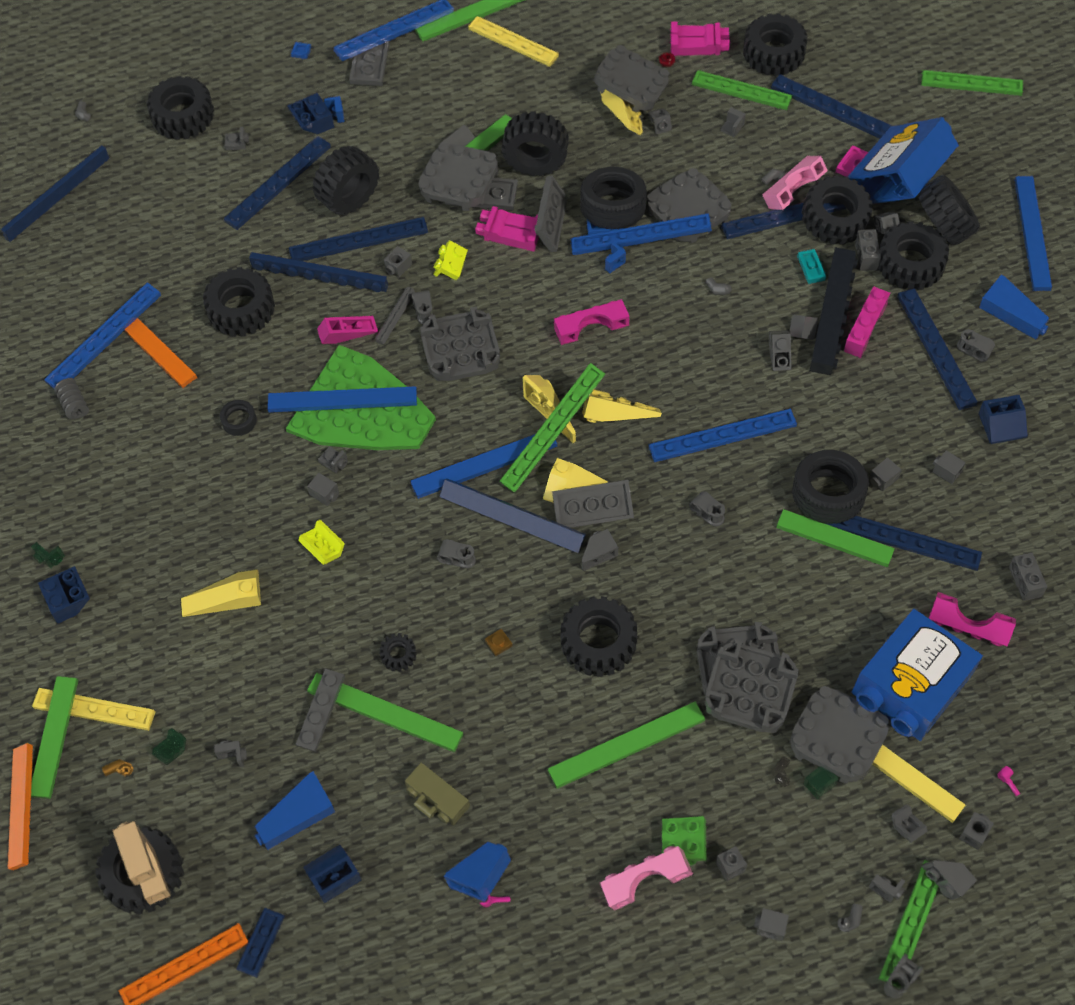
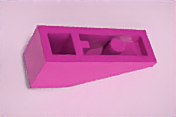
M374 316L327 317L323 319L317 328L321 344H336L378 332Z

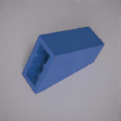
M487 842L446 872L444 877L449 888L485 902L511 862L505 846Z

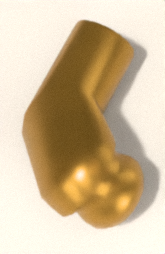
M118 759L103 766L102 770L105 776L114 772L128 776L133 772V766L129 762Z

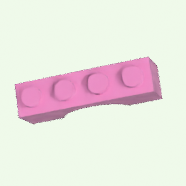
M805 157L762 194L768 208L783 210L794 200L792 194L795 190L804 184L818 180L828 170L822 157Z
M671 846L658 856L651 855L645 858L644 862L639 865L632 864L624 869L625 871L620 874L613 873L606 876L605 881L600 882L609 907L617 910L634 902L636 888L647 876L663 875L675 883L693 875L684 851L679 846Z

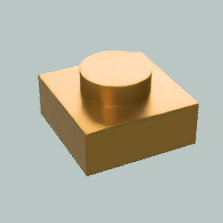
M502 629L485 638L486 644L495 656L513 646Z

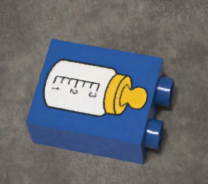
M943 117L892 126L848 177L852 181L853 179L856 180L858 185H862L865 188V192H868L871 197L872 204L912 199L919 194L959 145L952 134L951 126Z
M913 609L860 672L851 693L856 696L857 702L864 709L870 712L878 710L891 720L892 727L899 734L906 737L913 736L921 742L971 678L983 655Z

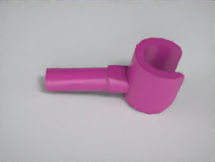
M1005 766L999 771L998 778L1006 782L1015 796H1017L1020 792L1010 779L1014 773L1010 767Z
M489 895L488 901L480 904L483 907H489L492 903L510 902V896L491 897Z

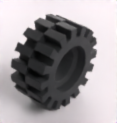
M398 633L397 637H395V634H391L392 638L387 636L385 638L386 642L382 641V647L379 648L383 665L385 664L387 669L391 668V671L395 672V669H398V672H402L401 669L403 668L406 671L408 666L412 667L413 661H416L415 643H413L411 637L408 639L406 634L403 637L401 633ZM403 647L406 653L402 658L396 659L390 655L392 649Z

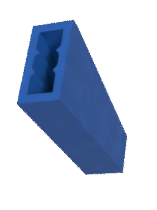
M1002 274L982 298L979 308L1034 339H1037L1039 335L1043 336L1049 327L1047 326L1049 317Z
M314 771L309 773L255 825L258 832L255 834V837L260 846L264 844L268 850L335 812Z

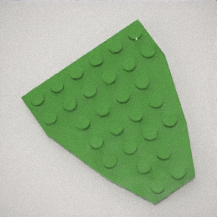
M338 345L310 391L407 386L372 357ZM417 397L416 406L297 411L286 427V431L318 445L370 450L419 449L436 421V417Z

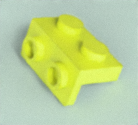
M450 240L445 246L442 245L438 251L440 256L434 264V275L438 276L440 273H443L457 280L460 277L468 250Z
M321 520L316 521L314 529L301 534L298 540L323 565L339 558L345 545L341 538Z

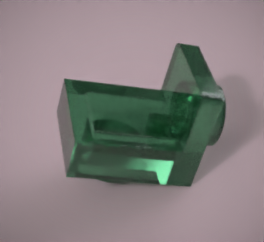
M37 542L31 546L34 552L32 555L39 564L44 562L50 569L54 565L60 564L65 557L59 546L50 553Z
M173 728L169 729L167 738L153 748L152 755L166 765L170 764L185 751L186 737Z

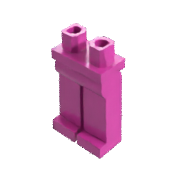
M671 22V54L674 56L720 55V51H729V40H721L729 39V28H720V23H715V25L707 24L705 26L678 25V22Z
M493 206L491 211L482 210L480 221L487 223H477L476 234L484 236L485 241L491 240L496 243L534 252L539 238L535 232L538 214H536V217L508 213L502 209L498 210V207Z

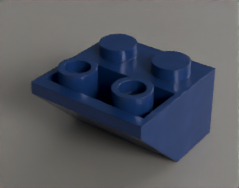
M318 93L287 105L302 130L320 134L334 128L332 114Z
M1020 395L983 401L979 416L990 444L1027 438L1026 410Z
M75 566L38 583L57 624L78 615L90 599Z
M338 845L303 867L324 904L362 881L359 872L341 845Z

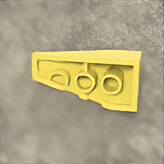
M607 90L603 94L601 93L602 102L629 130L641 135L643 133L642 121L639 119L641 111L639 110L638 113L632 111L633 104Z
M525 375L523 377L524 398L548 419L560 403L552 384L540 375ZM569 422L561 433L574 443L576 441V432L571 422Z
M595 389L584 402L582 412L584 418L593 423L597 421L661 417L662 414L659 408L635 402L632 405L631 401L626 400V398L613 399L610 393Z
M557 458L550 472L543 500L553 503L552 491L608 483V481L576 464Z
M258 570L238 572L181 598L182 617L261 605Z

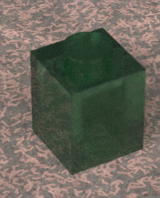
M819 766L805 777L803 784L818 800L837 784L839 778L833 772Z

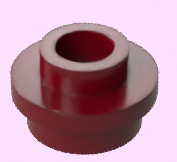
M663 53L659 57V63L663 67H671L675 63V56L671 53Z

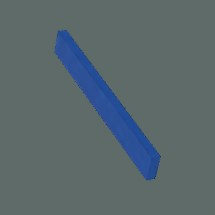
M439 0L334 47V52L341 61L347 60L453 13V7L447 0Z
M1016 176L1015 186L1032 290L1051 291L1052 284L1033 176Z
M707 213L571 238L573 255L608 250L611 249V244L614 242L618 246L625 247L712 231L710 216Z
M147 282L44 379L45 382L55 389V386L61 380L77 376L161 296V293Z
M416 386L268 393V412L417 405Z
M790 408L652 443L648 447L653 461L658 462L796 427L797 422Z
M535 434L411 480L410 482L417 499L442 490L444 481L447 478L457 483H462L514 463ZM556 440L548 450L557 447Z

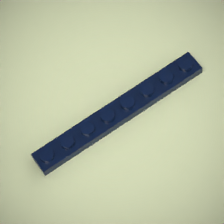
M779 75L771 85V89L792 95V99L879 139L892 127V125L782 75Z
M317 136L224 218V221L238 230L330 149V143Z
M251 252L249 257L252 268L259 271L267 270L275 274L284 273L292 277H305L308 280L317 279L325 283L333 282L342 286H355L358 289H372L375 292H386L388 289L387 276Z
M915 288L898 293L897 297L958 409L962 410L976 406L977 400Z

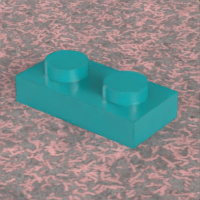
M816 250L798 252L797 257L808 284L825 281L826 275Z

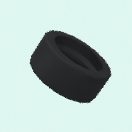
M230 401L220 411L223 429L233 436L248 434L256 425L257 417L254 408L247 401ZM235 411H246L249 414L247 421L242 424L232 425L228 423L229 415Z

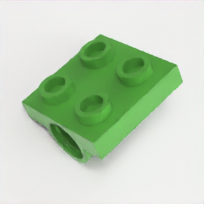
M705 817L662 819V853L668 847L679 846L684 851L690 866L695 865L696 861H706Z

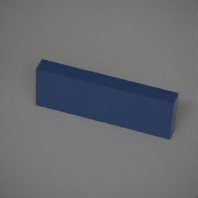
M264 908L236 968L237 971L258 978L285 918L283 914Z

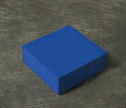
M295 42L291 57L307 59L311 50V44Z

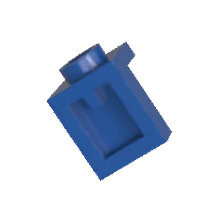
M340 96L325 98L324 103L329 111L333 112V117H337L338 123L345 122Z
M615 242L611 244V254L605 259V270L609 273L626 262L624 248L618 246Z

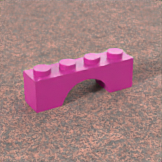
M873 286L846 340L844 352L859 358L862 357L873 329L887 306L890 292Z
M623 300L611 301L604 305L594 306L590 309L579 310L575 313L555 318L554 330L560 344L564 345L578 341L580 331L590 324H603L611 330L629 326V314Z
M940 592L937 593L929 619L939 626L947 625L956 632L963 633L964 631L970 633L976 639L985 638L996 646L1005 645L1008 647L1016 625L1015 618L998 612L983 621L971 620L960 611L957 598Z

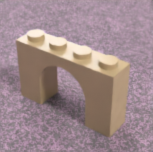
M135 821L123 823L113 830L129 878L134 885L140 884L147 902L151 905L171 896L155 850Z

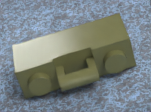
M420 763L405 780L406 792L413 798L419 797L414 806L429 818H432L438 812L437 816L441 821L446 824L450 822L454 826L470 807L469 800L423 763ZM424 801H428L431 805H433V807L430 808L424 803Z

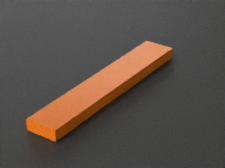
M138 318L124 330L182 388L197 378L196 374Z
M28 743L13 749L8 869L16 870L28 865L33 745Z
M238 923L120 989L121 997L125 1005H141L246 946L248 940Z

